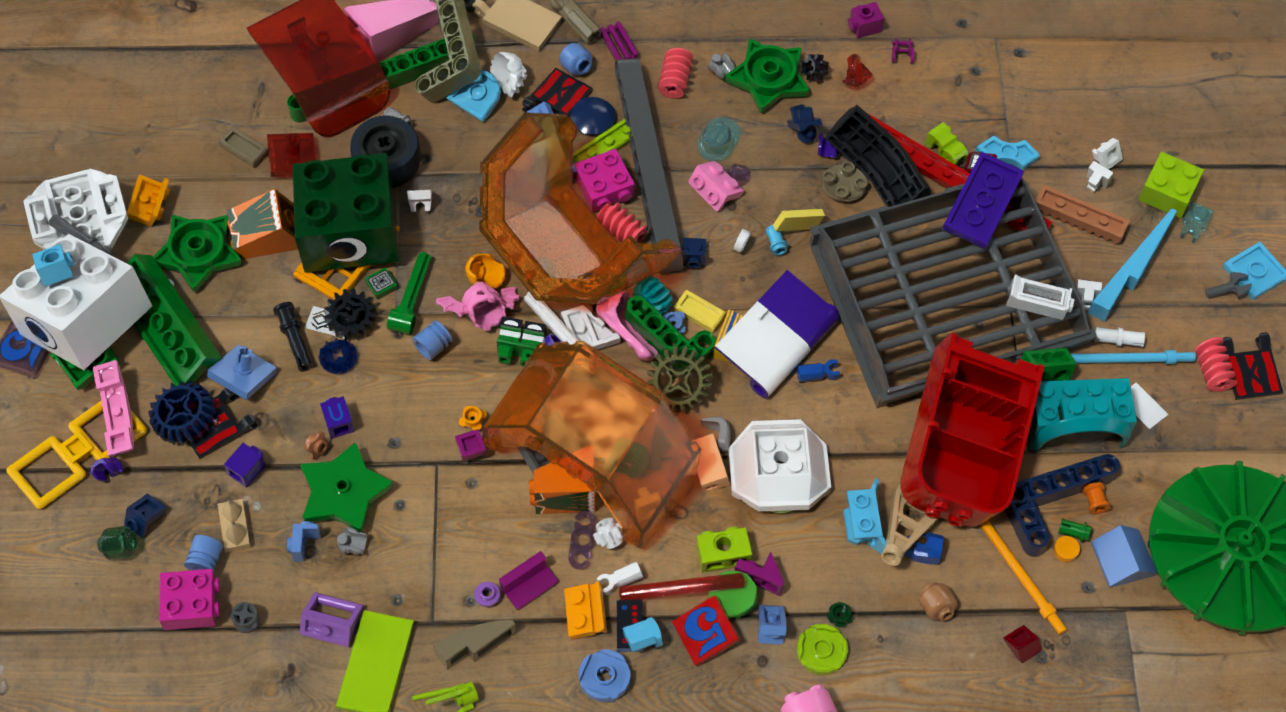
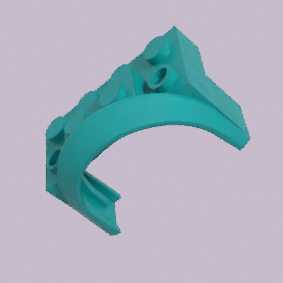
M1129 378L1041 381L1028 433L1030 450L1038 452L1043 444L1063 435L1095 431L1120 435L1121 443L1119 447H1126L1137 423ZM1058 410H1061L1062 420L1059 418Z

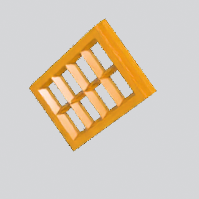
M396 225L398 232L400 230V226ZM301 262L295 269L293 277L330 299L335 300L334 293H338L341 296L343 295V289H346L347 293H349L371 265L358 266L353 273L343 268L331 269L321 278L313 272L305 273ZM334 270L349 277L341 288L326 281Z

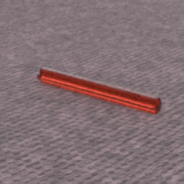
M733 573L622 586L619 588L620 600H642L745 587V578L743 573Z

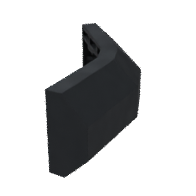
M858 105L850 108L826 135L825 139L856 165L872 182L886 206L891 207L930 196V187L907 151L887 130Z

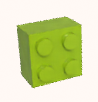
M1161 151L1144 185L1139 201L1167 213L1173 208L1177 210L1175 216L1182 218L1204 169Z

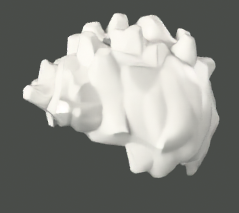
M510 52L495 54L494 60L491 61V74L498 81L500 89L504 94H508L509 97H513L514 93L519 94V87L524 86L523 80L527 77V74H525L527 70L522 65L521 59L516 54Z

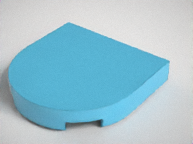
M481 70L478 79L448 95L447 100L484 123L499 102L501 89L498 81L491 73Z

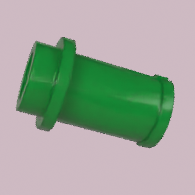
M1062 518L1058 534L1079 538L1081 542L1083 540L1088 541L1092 526H1088L1086 522L1080 524Z

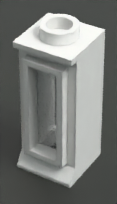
M1015 274L1010 285L1011 294L1006 306L1060 320L1064 319L1067 312L1071 313L1074 304V298H1071L1072 288L1068 290L1024 279Z

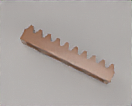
M1044 184L1035 201L1039 210L1043 211L1044 216L1050 214L1054 220L1060 218L1061 223L1067 221L1071 227L1077 225L1080 231L1086 229L1088 234L1094 232L1097 238L1103 236L1105 241L1111 239L1114 245L1121 242L1130 220Z

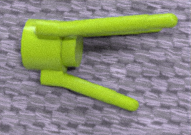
M472 681L412 696V700L434 697L426 700L427 705L454 697L457 706L463 705L457 712L474 709L473 703L479 701Z

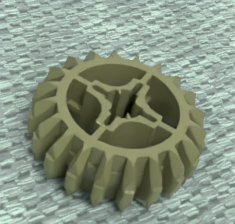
M678 346L673 348V354L668 348L665 349V357L661 354L656 356L660 363L655 361L650 363L651 367L656 370H649L647 372V375L654 377V379L647 381V385H655L649 391L650 394L657 392L659 395L655 398V401L659 402L661 399H664L663 408H666L671 403V411L673 412L676 411L677 405H680L681 412H685L686 404L693 410L695 408L694 400L701 405L703 399L700 395L704 397L709 395V392L704 388L712 387V383L705 381V379L712 378L713 374L704 372L710 368V364L702 366L700 363L703 362L705 357L700 356L698 360L694 358L697 350H693L691 355H688V347L686 346L683 348L682 353L679 352ZM683 360L690 363V365L685 369H679L675 365L672 366L670 361ZM663 367L667 370L666 373L670 378V382L665 388H663L661 383ZM694 370L697 371L699 376L697 391L690 382V374ZM686 371H688V373L685 375V379L683 380L685 381V384L679 382L678 384L676 383L673 387L671 386L677 378L674 376V374L680 376L681 374L683 375ZM675 389H680L690 396L678 398L669 393Z

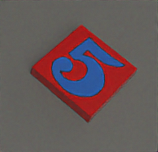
M713 595L672 621L694 665L697 667L741 640L716 595Z

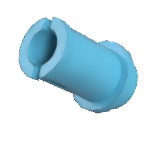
M773 225L769 226L766 229V234L771 244L770 251L776 256L785 254L788 248L787 241L783 239L781 231H775Z

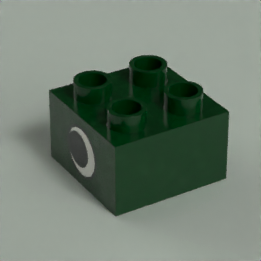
M386 153L322 161L312 160L305 163L292 164L295 240L305 273L399 262L394 186Z

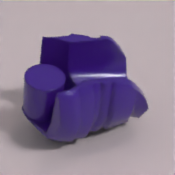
M821 133L819 135L818 155L826 158H836L839 151Z
M115 457L98 459L91 467V474L94 478L107 483L106 470L109 471L111 477H115L124 471L123 464Z

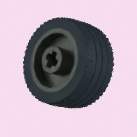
M390 115L376 116L364 121L353 133L350 145L351 157L386 153L395 188L407 183L418 171L421 159L419 139L414 128L405 120Z

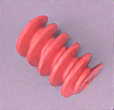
M673 48L666 52L658 83V90L662 95L675 99L684 96L683 91L687 88L688 76L692 66L691 61L693 60V54L683 48Z
M611 202L607 203L598 213L596 222L603 225L604 229L609 230L620 242L623 241L626 247H630V250H633L645 238L648 226L643 225L640 228L642 221L639 219L634 221L635 216L633 214L627 216L628 210L626 208L620 211V203H616L613 206Z
M1221 337L1208 339L1199 344L1195 349L1199 365H1201V371L1204 374V380L1207 382V389L1211 392H1223L1233 388L1238 383L1236 380H1231L1236 375L1234 371H1229L1233 366L1232 363L1227 362L1230 359L1229 355L1224 354L1227 351L1226 346H1220L1224 343Z

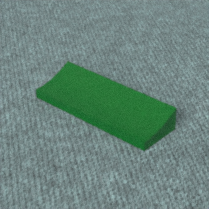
M134 254L127 264L133 266L152 304V307L134 325L176 386L179 385L180 381L185 382V384L189 381L195 382L204 372L223 358L153 256Z

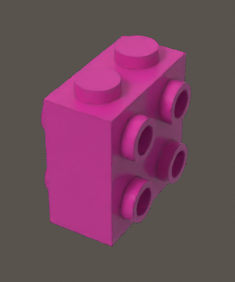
M616 148L574 164L577 170L574 172V178L592 212L601 210L607 203L611 202L613 205L618 202H626L634 197L635 184Z
M212 569L160 573L159 621L164 630L216 626V617H220V603L216 601V593H220V579L215 577Z

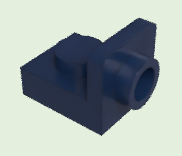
M683 238L682 257L684 267L692 269L705 268L706 239Z
M147 493L127 507L124 525L131 532L143 538L147 535L148 525L165 514L166 506Z

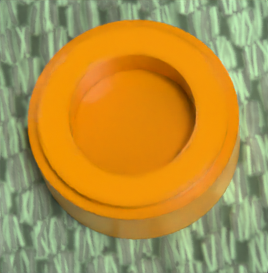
M1062 536L1057 539L1053 552L1058 560L1072 562L1080 552V545L1075 538Z

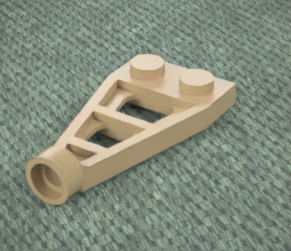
M900 483L892 497L886 546L881 554L882 560L891 566L899 565L903 555L938 520V518H930L924 514V517L919 522H916L904 515V504L922 514L925 512L913 507L905 500L900 489ZM898 524L913 531L912 535L907 538L896 532Z

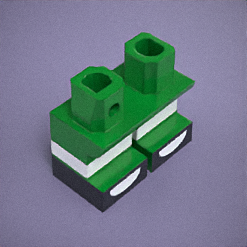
M502 316L500 333L497 338L498 362L511 364L512 357L518 356L521 357L520 365L522 367L532 369L536 360H540V348L547 336V324L525 321L523 326V320Z

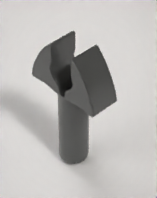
M1231 272L1229 283L1208 288L1205 290V294L1208 298L1228 292H1234L1237 294L1238 299H1240L1251 289L1252 283L1244 286L1237 285L1239 281L1248 280L1249 275Z

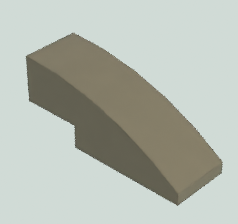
M500 620L465 628L434 645L435 654L447 670L468 655L475 663L516 633L515 623L513 620Z

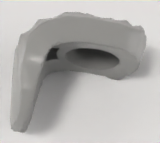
M723 417L702 418V427L720 432L718 438L719 450L728 452L731 428L727 420Z

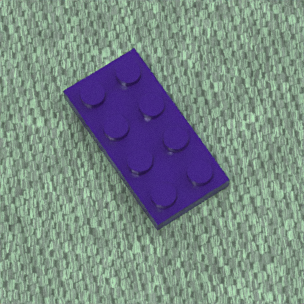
M981 152L942 229L986 249L1024 171Z

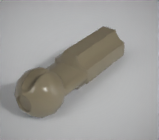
M550 0L552 8L559 12L587 44H592L601 37L602 30L573 0Z

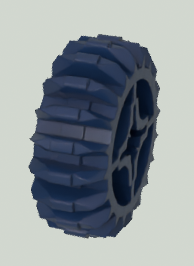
M180 381L178 386L171 383L170 389L162 388L163 394L155 395L157 402L150 403L152 410L148 411L151 418L149 421L154 429L153 431L163 441H169L173 445L179 442L184 446L186 440L194 443V437L202 438L201 432L203 430L209 431L208 424L214 423V418L212 417L216 414L214 400L210 397L211 395L208 390L204 389L200 384L195 385L191 381L187 384ZM199 404L198 411L196 415H194V412L197 409V405Z

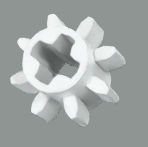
M610 517L596 524L597 532L593 534L597 545L601 544L602 547L605 546L607 549H612L623 542L622 534L626 533L622 522L614 521Z

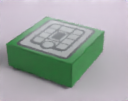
M386 268L365 278L366 284L376 299L398 289L396 282Z

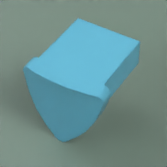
M652 617L623 628L624 636L632 652L650 645H654L655 649L663 646L660 629Z

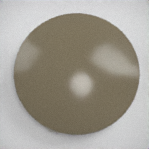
M845 161L824 171L821 184L829 197L838 201L849 202L857 200L865 193L868 181L863 172L856 168L852 162Z

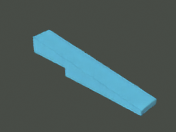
M1172 208L1092 301L1088 314L1105 322L1124 287L1134 291L1169 229L1177 210Z

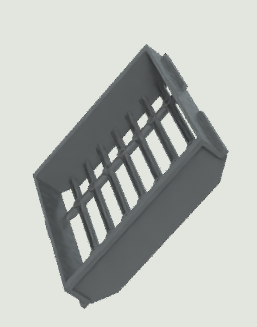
M1021 178L1012 196L1017 210L1004 213L998 225L1021 218L1027 229L995 239L992 236L986 249L974 244L901 266L896 254L958 236L944 230L896 245H892L888 234L948 217L964 184L947 188L944 192L891 207L883 206L810 228L812 233L809 243L833 304L839 312L840 321L876 408L923 395L927 377L889 388L886 374L928 361L931 362L934 349L936 348L932 336L1014 312L1018 315L1021 324L968 339L973 342L972 348L1018 334H1026L1031 346L995 356L1012 363L1021 359L1024 351L1067 348L1070 351L1089 345L1091 340L1097 338L1094 329H1089L1084 305L1028 184L1023 178ZM872 238L880 239L883 246L882 249L843 260L839 259L836 252L837 248ZM1031 239L1035 250L1005 259L1002 258L998 247ZM984 251L989 252L993 262L912 286L909 285L905 274ZM881 258L888 259L892 269L850 281L844 269ZM1035 259H1040L1044 270L1022 276L1021 278L1036 282L1049 279L1052 286L1068 290L1072 288L1073 308L1071 313H1066L1063 320L1045 316L1030 321L1026 311L1006 305L932 327H927L923 318L924 315L1005 292L1010 296V285L1013 279L1007 268ZM994 271L999 273L1002 283L920 307L914 295ZM891 278L897 279L901 288L861 301L856 300L853 292L854 289ZM1037 295V297H1041V298H1045V299H1049V300H1055V299H1051V298H1047V297H1043V296ZM899 299L906 300L909 310L869 322L865 321L861 310ZM910 319L915 321L918 331L874 343L870 331ZM1068 320L1073 331L1072 334L1040 343L1035 329ZM919 340L924 342L927 352L884 365L878 353Z

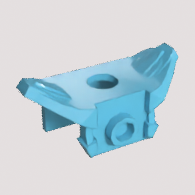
M875 478L870 489L847 491L849 507L843 511L848 542L855 545L866 542L871 548L882 554L886 546V540L882 533L876 498L880 480Z

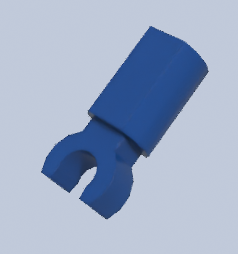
M832 359L827 361L826 364L815 363L797 366L798 382L823 380L825 377L831 380L840 378V371L833 372L830 370V368L837 367L838 360Z

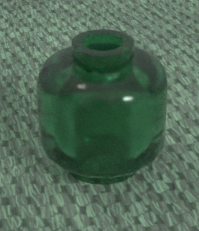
M127 526L109 527L101 533L97 546L99 552L103 553L104 557L108 560L125 559L131 557L137 549L138 538L136 533Z

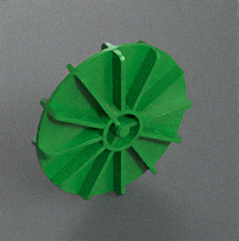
M1236 461L1234 465L1196 467L1190 473L1175 481L1159 499L1150 521L1148 548L1150 549L1155 569L1162 580L1160 582L1162 589L1167 588L1178 602L1194 613L1195 616L1193 618L1198 621L1199 618H1202L1217 626L1236 630L1238 635H1244L1246 632H1263L1286 628V482H1284L1286 476L1283 474L1278 478L1262 470L1243 466L1242 461Z

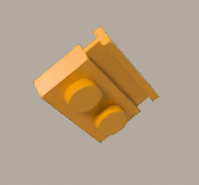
M598 581L591 585L584 584L565 588L564 595L569 637L573 640L596 635V633L600 632L606 633L607 626L602 584Z

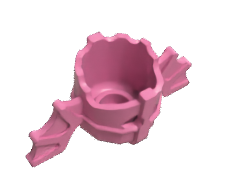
M476 282L475 285L471 286L464 293L462 303L447 296L436 298V304L441 305L444 312L452 311L457 313L459 317L465 314L477 328L490 331L491 327L500 324L502 316H506L505 308L514 309L513 302L519 300V295L515 293V287L502 288L499 297V293L490 285L484 284V282Z

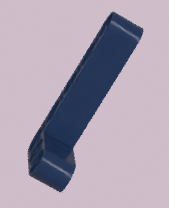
M1104 454L1016 483L1014 496L1019 497L1021 501L1012 499L1005 511L1026 554L1032 557L1042 555L1050 538L1036 507L1082 493L1083 488L1091 483L1101 482L1104 485L1111 483L1120 467L1119 460L1115 456ZM1102 467L1108 468L1111 472L1103 470ZM1079 474H1084V475H1086V476L1088 477V479H1084V478L1080 477ZM1056 481L1063 482L1066 486H1060ZM1034 489H1040L1043 493H1037ZM1021 517H1026L1031 522H1024ZM1031 539H1037L1041 544H1034Z

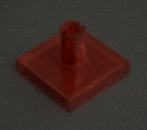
M313 133L267 134L271 177H293L292 164L316 160Z

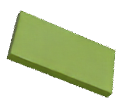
M366 610L363 611L337 700L336 708L338 710L348 712H390L412 634L414 620Z

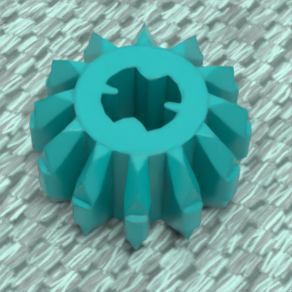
M653 276L646 277L633 288V296H642L660 314H664L672 306L673 298L669 294L670 290L658 278Z

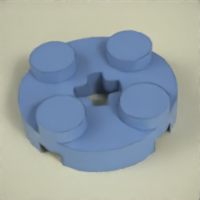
M603 649L592 655L589 654L583 659L579 667V682L581 690L589 698L598 702L612 703L617 701L629 687L631 678L630 668L624 657L618 652ZM605 670L609 671L610 680L601 681L600 677L597 676L598 673H604Z

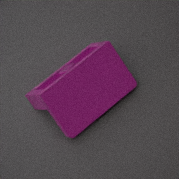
M540 551L499 578L500 589L515 609L520 610L556 586L558 579L547 567V558Z

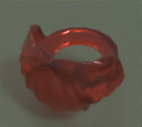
M858 54L850 55L847 59V77L842 82L852 88H857L870 80L873 74L861 63V58Z

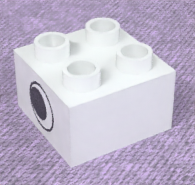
M68 234L66 237L53 242L50 247L61 244L65 252H70L75 264L71 266L73 277L45 287L34 264L30 269L24 270L15 276L12 285L0 294V300L23 337L85 370L152 307V304L133 266Z

